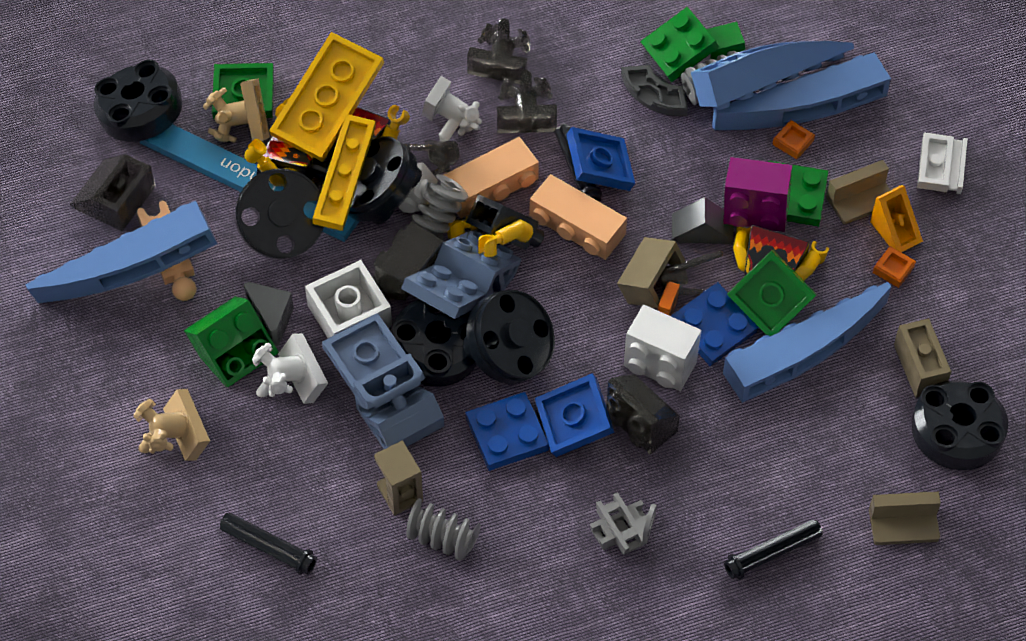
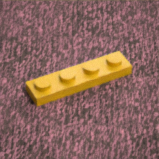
M349 114L345 115L313 215V224L343 231L374 134L376 121Z

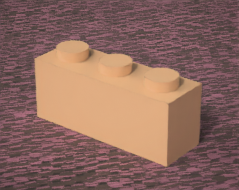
M520 136L443 175L456 181L468 194V199L465 202H460L462 209L456 213L460 218L469 215L478 194L493 201H501L508 197L510 193L520 188H527L538 180L539 161Z
M551 174L530 198L529 216L532 219L538 221L539 225H546L553 229L563 239L572 240L582 246L591 255H597L606 260L626 235L627 217Z

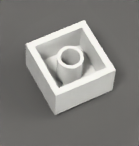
M362 260L305 286L307 305L327 338L376 313L380 315L388 328L392 326L391 306Z
M643 304L626 333L623 366L636 375H645L656 380L665 388H674L681 392L697 363L701 329Z

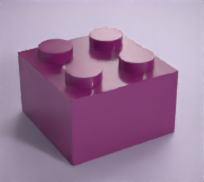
M730 157L725 182L723 224L735 227H751L755 225L772 231L785 232L790 204L793 165Z

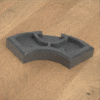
M651 65L621 67V76L625 87L643 106L665 115L687 116L688 109L683 86L671 85L661 81L654 74Z

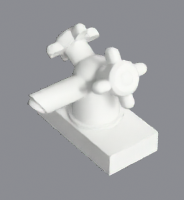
M440 76L425 100L422 115L431 121L437 113L448 119L439 133L440 145L445 147L458 126H460L458 134L463 136L465 132H470L473 129L479 130L480 126L478 124H481L482 120L479 118L478 111L480 103L475 101L471 106H468L450 93L451 81Z
M303 333L292 334L278 353L279 357L277 358L270 353L273 349L270 343H266L256 350L252 358L253 364L257 367L262 362L267 367L268 372L267 377L263 378L262 384L256 391L259 397H267L268 395L274 397L275 394H282L284 392L292 393L293 387L287 385V382L292 381L303 404L314 403L328 384Z

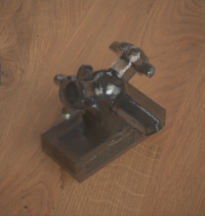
M502 18L494 26L490 23L486 24V27L481 32V36L478 38V42L482 44L486 41L489 45L492 43L491 50L470 47L467 54V74L525 85L527 58L513 56L514 49L520 47L525 53L530 52V37L528 33L523 29H518L519 36L511 37L510 23L506 18Z
M523 70L520 74V87L514 86L516 79L513 77L504 80L500 87L498 98L503 101L504 98L509 99L512 97L514 98V106H497V134L555 132L557 128V104L538 105L537 97L539 96L541 98L547 97L548 99L553 97L550 84L546 78H533L537 85L532 87V74L528 70Z

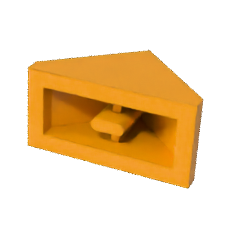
M901 185L876 198L870 223L889 246L902 253L923 242L905 186Z

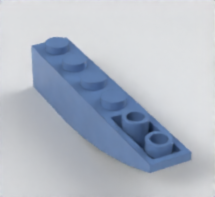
M837 41L782 42L735 53L691 72L699 105L701 107H712L713 110L725 109L730 106V101L751 98L754 96L753 91L774 88L777 86V81L795 79L799 77L800 71L818 69L822 67L821 62L826 60L828 62L839 60L844 57L843 53L854 49V45L851 42Z
M875 52L864 56L859 55L845 63L830 65L825 70L813 74H805L788 83H779L774 88L753 93L754 96L751 98L730 102L729 107L714 110L712 127L714 130L772 128L785 126L790 120L798 124L832 116L886 97L891 78Z
M195 200L189 204L181 205L175 211L161 218L151 220L143 227L123 234L120 238L104 246L96 247L90 253L76 260H70L47 274L39 275L35 280L25 285L38 303L68 300L97 294L162 272L218 243Z
M886 282L878 287L876 285L870 286L862 294L852 299L845 298L833 308L826 311L819 310L813 313L807 320L798 324L791 323L773 336H763L745 349L738 348L733 350L725 357L723 375L742 403L798 377L823 362L857 335L886 305L891 285L889 282Z

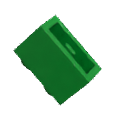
M236 296L184 330L199 357L227 388L257 368L253 364L252 358L258 348L266 343H270L273 348L270 353L273 356L279 353L249 300Z

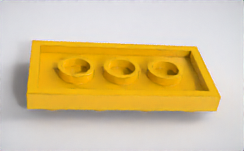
M331 32L270 128V135L323 162L339 137L345 115H352L383 66V57Z

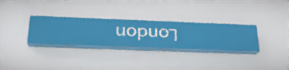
M173 124L161 134L140 141V144L239 192L257 174V164L249 163L246 159ZM269 182V186L274 191H282L284 186H274ZM307 202L304 205V214L310 219H313L316 204ZM348 215L343 231L324 227L322 232L345 242L359 221L352 219Z

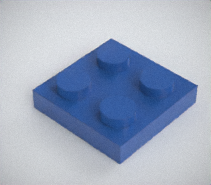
M571 127L566 136L576 179L578 181L630 191L635 185V180L624 138Z
M719 282L671 315L673 318L701 329L698 354L709 366H712L757 333L759 328L727 295L728 292Z
M593 373L535 398L551 453L555 457L615 433L598 380Z
M526 392L465 412V418L488 471L549 451V443Z

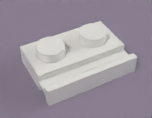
M924 132L917 188L940 192L952 190L956 191V194H961L968 139L955 140L953 136Z

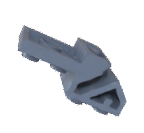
M468 231L443 242L435 264L406 277L401 289L455 319L472 311L473 307L481 299L493 294L494 290L497 292L504 291L516 275L522 259L515 256L510 248L503 245H497L496 256L485 257L484 252L479 254L478 239L484 234L478 231Z
M378 313L322 341L324 351L355 395L356 409L383 449L402 440L406 447L444 427V416L434 394L419 387L421 381L425 379L422 370L411 354L404 352Z

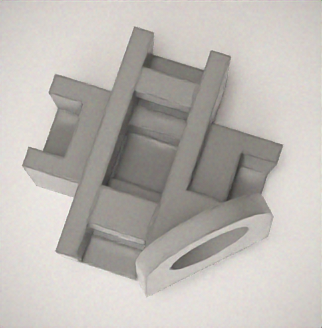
M617 492L613 494L614 501L603 505L601 500L596 502V510L601 519L591 523L590 528L603 550L617 545L621 553L625 555L647 544L655 520L657 505L651 504L648 514L645 515L642 511L644 504L642 500L626 506ZM617 510H618V512H619V513H617V514H615V515H612V516L609 515V514H611V513H613V512H615V511H617ZM633 538L636 539L635 541H633V542H631V543H629V544L626 543L627 541H629V540H631V539H633Z

